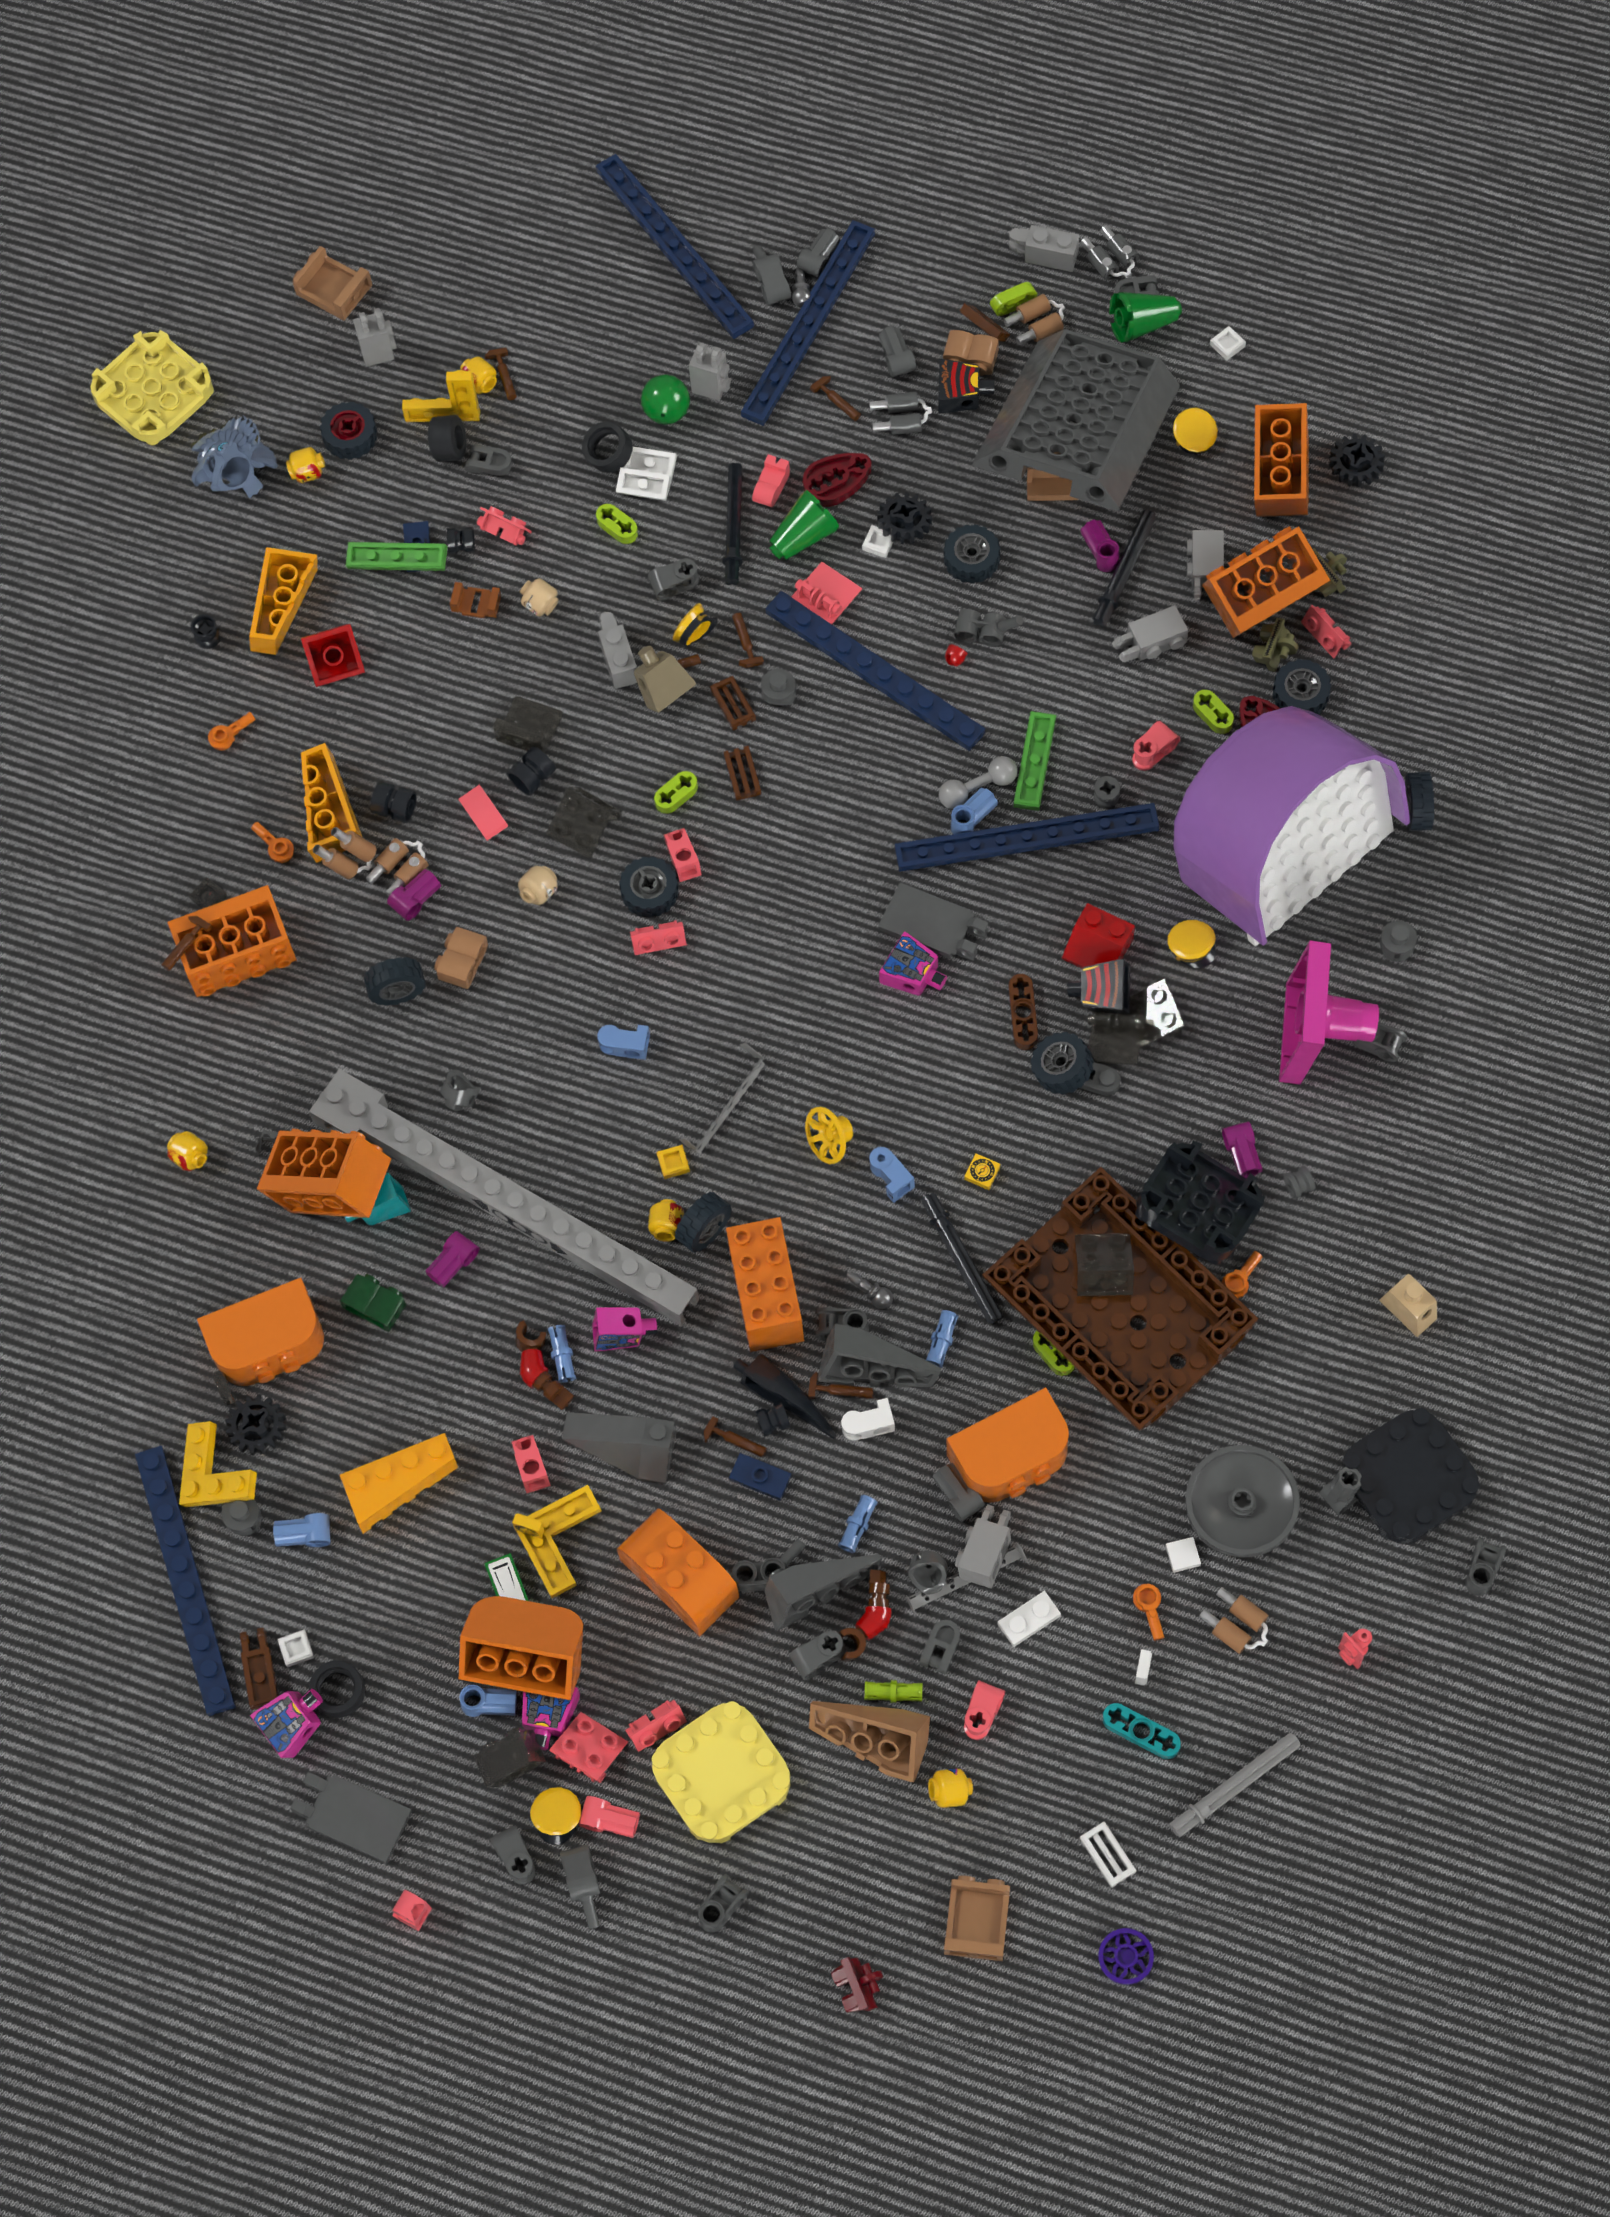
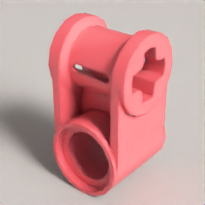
M1157 721L1134 743L1133 765L1143 771L1153 768L1164 756L1176 748L1180 742V736L1162 721Z
M978 1680L965 1715L964 1731L969 1738L980 1740L987 1736L995 1715H997L1002 1704L1005 1690ZM977 1719L981 1720L982 1723L978 1728H974L973 1723Z

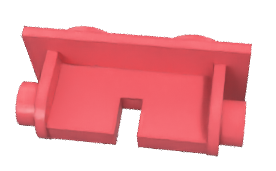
M490 506L489 510L480 507L485 512L484 517L480 516L477 520V525L480 526L481 530L497 536L500 528H503L500 538L515 546L518 544L523 545L526 538L523 535L525 531L532 532L525 528L526 522L512 516L510 521L503 517L504 512L492 506Z
M1313 605L1309 607L1301 623L1334 659L1341 648L1346 650L1351 645L1350 637L1339 626L1332 627L1335 622L1326 613L1324 608L1320 609L1318 606L1314 607Z
M677 920L659 924V929L649 926L639 929L635 928V931L630 932L635 955L687 945L683 923L677 922Z
M1359 1629L1351 1637L1346 1632L1343 1634L1338 1647L1340 1649L1339 1654L1349 1666L1353 1664L1357 1670L1360 1668L1363 1658L1368 1651V1645L1372 1641L1371 1632L1367 1629Z
M667 1700L662 1705L653 1709L651 1713L655 1718L654 1720L650 1721L645 1714L633 1723L628 1724L629 1728L625 1731L638 1752L652 1746L657 1740L670 1732L676 1731L687 1722L680 1706L677 1705L675 1700L671 1702Z

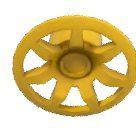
M821 1106L811 1109L806 1117L805 1132L812 1151L824 1163L835 1164L839 1162L845 1154L846 1142L850 1141L853 1137V1128L850 1121L844 1116L836 1117L832 1111ZM816 1112H818L819 1122L812 1118ZM810 1126L818 1130L819 1134L811 1136ZM822 1141L823 1144L818 1151L814 1142ZM838 1145H840L839 1153L836 1148ZM828 1149L833 1159L826 1157Z

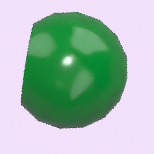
M668 374L658 375L650 379L645 384L640 398L643 412L652 421L662 425L672 424L681 420L687 413L690 405V395L687 386L677 377Z

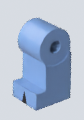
M605 1025L599 1030L597 1034L598 1043L601 1051L605 1054L646 1060L650 1039L649 1026L638 1025L637 1031L620 1030L613 1025Z
M878 1147L870 1153V1169L875 1176L881 1177L886 1182L887 1196L893 1203L915 1188L914 1177L889 1149Z

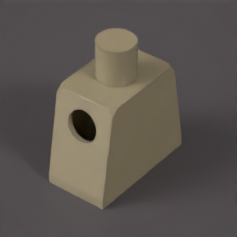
M646 646L638 652L643 664L635 669L634 675L648 709L659 713L696 685L694 679L673 655L664 651L656 654L652 646Z

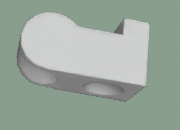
M888 1398L877 1400V1408L864 1412L849 1411L841 1420L844 1436L852 1441L895 1431V1423Z

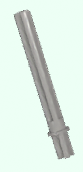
M1292 1733L1287 1734L1196 1804H1189L1187 1811L1169 1823L1175 1835L1180 1838L1197 1824H1204L1205 1818L1297 1750L1301 1745L1298 1738Z

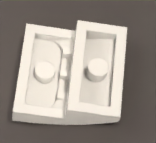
M633 447L629 461L624 467H620L616 493L666 501L674 473L676 453Z

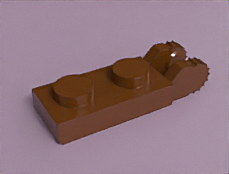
M264 1627L257 1629L260 1649L251 1650L247 1631L240 1632L241 1659L251 1710L259 1709L278 1697L272 1656Z

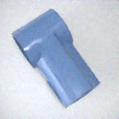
M981 787L963 805L955 807L951 814L952 833L959 834L974 831V827L998 805V800L994 797V794L987 788ZM959 820H966V821H968V822H967V823H960V822H958V821H959Z
M313 1513L306 1515L304 1519L274 1521L273 1534L276 1547L303 1544L308 1547H325L330 1545V1516L325 1513Z
M468 1685L460 1693L461 1709L467 1716L477 1717L481 1714L516 1715L517 1690L481 1688L477 1685ZM473 1695L481 1699L476 1706H469L465 1703L466 1699Z

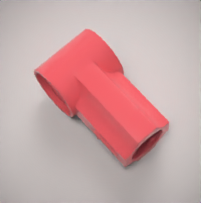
M587 1796L578 1825L595 1832H603L604 1830L633 1838L638 1827L640 1813L613 1806L610 1802L601 1798Z

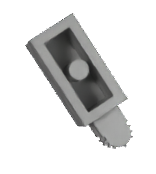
M1031 225L1030 230L1012 228L1009 232V249L1025 254V263L1073 272L1079 252L1078 234Z
M380 308L374 309V314L367 316L364 312L359 313L360 318L353 319L365 366L369 367L395 360L392 350L397 349L390 320H384Z
M701 342L697 345L689 363L692 393L720 401L723 392H728L731 378L728 377L730 366L727 364L726 353L722 352L721 348H707V345Z
M1193 530L1192 540H1187V555L1191 556V562H1187V578H1191L1192 588H1194V600H1200L1201 588H1204L1202 584L1207 581L1206 576L1223 565L1224 567V530Z
M1176 605L1128 623L1127 634L1114 639L1112 645L1115 649L1132 645L1131 648L1120 653L1119 658L1122 662H1128L1139 658L1140 661L1147 658L1153 659L1164 651L1179 649L1187 643L1188 628Z
M604 612L599 617L601 630L598 631V635L614 689L635 684L637 681L634 671L637 669L623 624L617 625L613 613Z
M987 1504L982 1517L977 1518L974 1527H969L965 1538L967 1545L964 1551H959L955 1567H958L960 1579L992 1589L1011 1542L1010 1528L1007 1527L1011 1512L1003 1510L998 1523H993L990 1521L994 1515V1506Z

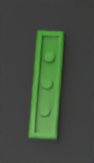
M348 542L346 567L348 569L445 571L448 546L436 543Z
M1030 712L1013 807L1040 810L1056 722V715Z

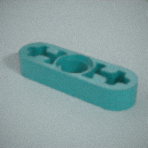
M1113 1703L1105 1708L1103 1724L1108 1730L1163 1759H1172L1179 1753L1181 1741L1175 1732L1122 1704ZM1116 1711H1119L1121 1713L1120 1718L1128 1722L1129 1717L1133 1718L1128 1732L1123 1730L1126 1724L1121 1721L1112 1724L1111 1717L1108 1714H1115ZM1137 1724H1145L1148 1726L1150 1734L1144 1739L1137 1738L1133 1733V1728ZM1155 1730L1160 1732L1157 1736L1158 1739L1162 1741H1167L1168 1738L1173 1740L1172 1746L1175 1747L1174 1750L1169 1748L1167 1752L1163 1751V1744L1156 1740L1154 1746L1149 1744L1154 1737Z

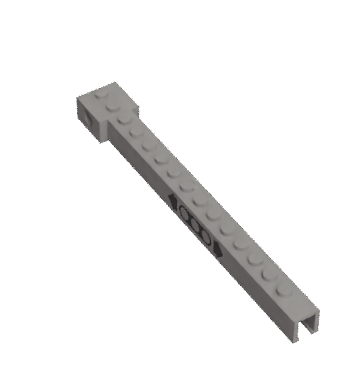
M341 1069L337 1071L309 1110L313 1123L329 1133L331 1130L342 1133H350V1131L362 1133L366 1136L368 1142L380 1146L384 1153L680 1326L686 1320L683 1316V1311L688 1303L695 1306L699 1301L698 1289L387 1109L388 1104L383 1093Z

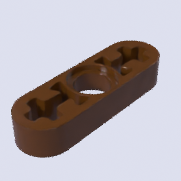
M1016 974L1010 979L1008 989L1013 1040L1019 1049L1030 1050L1035 1047L1038 1041L1033 982L1025 974ZM1017 983H1023L1024 998L1019 999V990L1016 988ZM1020 1006H1026L1030 1009L1031 1013L1028 1017L1022 1018L1016 1014V1009ZM1027 1025L1028 1036H1030L1029 1041H1024L1023 1037H1021L1022 1026Z

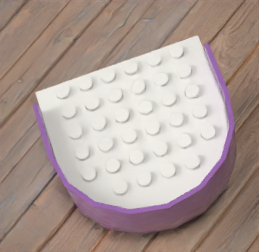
M1288 706L1263 713L1235 731L1205 761L1185 792L1174 820L1173 841L1181 881L1247 933L1248 941L1255 947L1259 943L1264 946L1267 943L1266 937L1272 932L1279 930L1285 921L1294 914L1299 913L1310 900L1318 897L1328 885L1337 881L1347 869L1356 865L1366 853L1375 849L1384 838L1394 831L1392 815L1406 826L1410 823L1405 782L1396 762L1343 728L1312 711Z

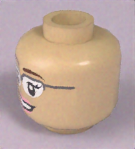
M541 578L533 582L528 580L520 590V593L523 595L521 604L538 617L544 614L548 616L559 602L557 590Z
M546 866L531 867L518 882L521 898L527 903L535 905L544 904L557 890V877L555 873Z

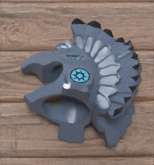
M243 415L242 417L236 416L235 418L231 417L230 420L227 419L226 425L222 424L220 430L212 429L209 434H200L199 441L190 444L192 451L199 452L197 456L198 465L192 473V481L195 486L206 481L212 482L210 487L212 491L243 488L248 497L251 498L254 494H258L259 489L263 488V484L254 475V468H262L265 465L273 469L278 467L273 451L260 442L256 424ZM222 479H226V480H228L230 483H229V484H224L223 481H222Z

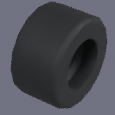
M457 415L433 417L429 422L428 443L430 452L437 462L462 460L465 455L466 432L461 418Z

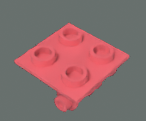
M821 562L807 579H799L796 582L795 588L797 590L791 597L830 624H833L861 592L862 588Z
M580 1712L549 1751L556 1755L555 1758L557 1760L561 1759L565 1763L570 1764L569 1767L571 1769L576 1767L578 1773L583 1772L584 1775L591 1778L593 1783L595 1781L601 1783L606 1776L605 1771L628 1744V1741Z

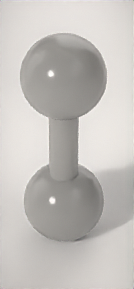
M997 757L989 764L987 773L966 783H962L959 780H948L943 783L939 789V800L946 808L954 809L967 801L968 793L991 782L1000 786L1011 784L1017 776V766L1009 757Z

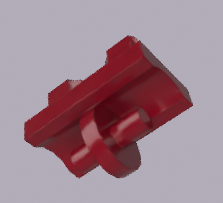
M846 1957L840 1960L842 1965L833 1970L831 1976L837 1987H842L848 1983L851 1986L853 1993L842 1997L845 2011L852 2013L871 2011L878 2008L873 1994L880 1991L876 1981L884 1977L882 1971L872 1972L870 1964L866 1963L861 1966L858 1958L850 1959V1957Z

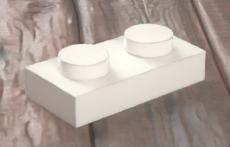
M1044 1590L999 1620L997 1624L1012 1646L1015 1647L1059 1618L1061 1613Z

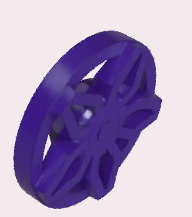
M1121 1928L1112 1931L1104 1938L1099 1948L1098 1960L1101 1970L1111 1981L1121 1985H1132L1142 1981L1149 1974L1154 1962V1952L1151 1943L1141 1932L1130 1928ZM1120 1934H1122L1126 1944L1120 1945ZM1127 1934L1134 1935L1142 1941L1130 1945L1131 1940ZM1116 1936L1115 1945L1117 1949L1114 1947L1105 1948L1106 1944ZM1146 1946L1141 1953L1137 1952L1136 1947ZM1112 1952L1114 1953V1958H1109L1103 1954ZM1148 1952L1149 1962L1146 1968L1143 1961L1138 1958L1143 1957ZM1104 1960L1109 1963H1116L1113 1966L1112 1974L1106 1968ZM1135 1964L1141 1967L1143 1973L1133 1968ZM1117 1968H1122L1123 1973L1116 1977ZM1128 1969H1130L1132 1974L1138 1976L1132 1979H1123L1127 1975Z

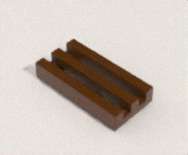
M964 303L961 307L960 313L990 336L999 339V341L1006 342L1010 334L973 305Z
M734 676L710 686L711 693L733 731L738 729L737 726L742 725L743 727L747 725L748 721H756V716ZM726 685H731L747 715H742ZM721 688L738 719L735 720L718 689Z
M749 745L744 746L742 750H739V748L733 749L734 752L730 753L729 751H724V759L736 801L761 795V788ZM743 756L746 757L755 790L750 791L741 759ZM736 758L745 791L743 793L739 791L731 759Z

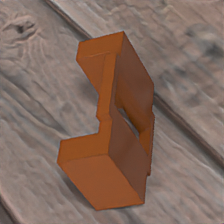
M455 582L450 600L451 612H459L464 616L485 618V616L496 618L501 600L500 588L492 587V591L473 587L464 589L463 583ZM475 592H479L481 597L477 613H471Z

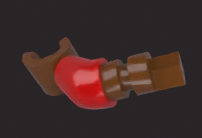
M523 1320L517 1326L515 1340L517 1348L522 1352L520 1375L529 1388H535L539 1392L544 1391L543 1396L563 1410L570 1404L574 1395L557 1380L552 1381L553 1377L548 1373V1368L544 1365L542 1351L540 1350L545 1345L546 1332H540V1336L536 1340L525 1338L527 1324Z
M870 1569L869 1594L872 1595V1598L869 1599L868 1607H865V1613L855 1624L856 1629L845 1628L838 1632L842 1638L850 1637L855 1643L854 1652H845L842 1655L841 1660L844 1662L853 1661L858 1658L865 1650L866 1640H871L887 1629L890 1623L892 1608H889V1600L886 1599V1596L890 1594V1584L886 1583L885 1571Z

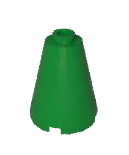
M1119 292L1112 295L1109 305V315L1114 314L1115 320L1114 323H1111V327L1119 342L1132 341L1176 322L1182 313L1181 303L1174 296Z
M808 490L801 493L769 540L772 545L769 550L778 559L781 557L785 560L836 532L839 528V524L831 513L819 504L820 501Z

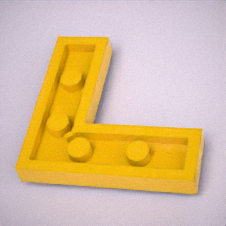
M456 370L454 372H446V383L450 399L422 400L413 398L411 400H402L405 422H430L433 417L457 415L462 421H480V408L472 371Z
M211 1421L188 1424L179 1505L194 1507L229 1503L237 1500H254L257 1472L242 1470L212 1474L217 1424Z
M588 1485L528 1515V1517L542 1521L545 1529L542 1539L516 1531L551 1599L577 1586L552 1537L602 1512Z

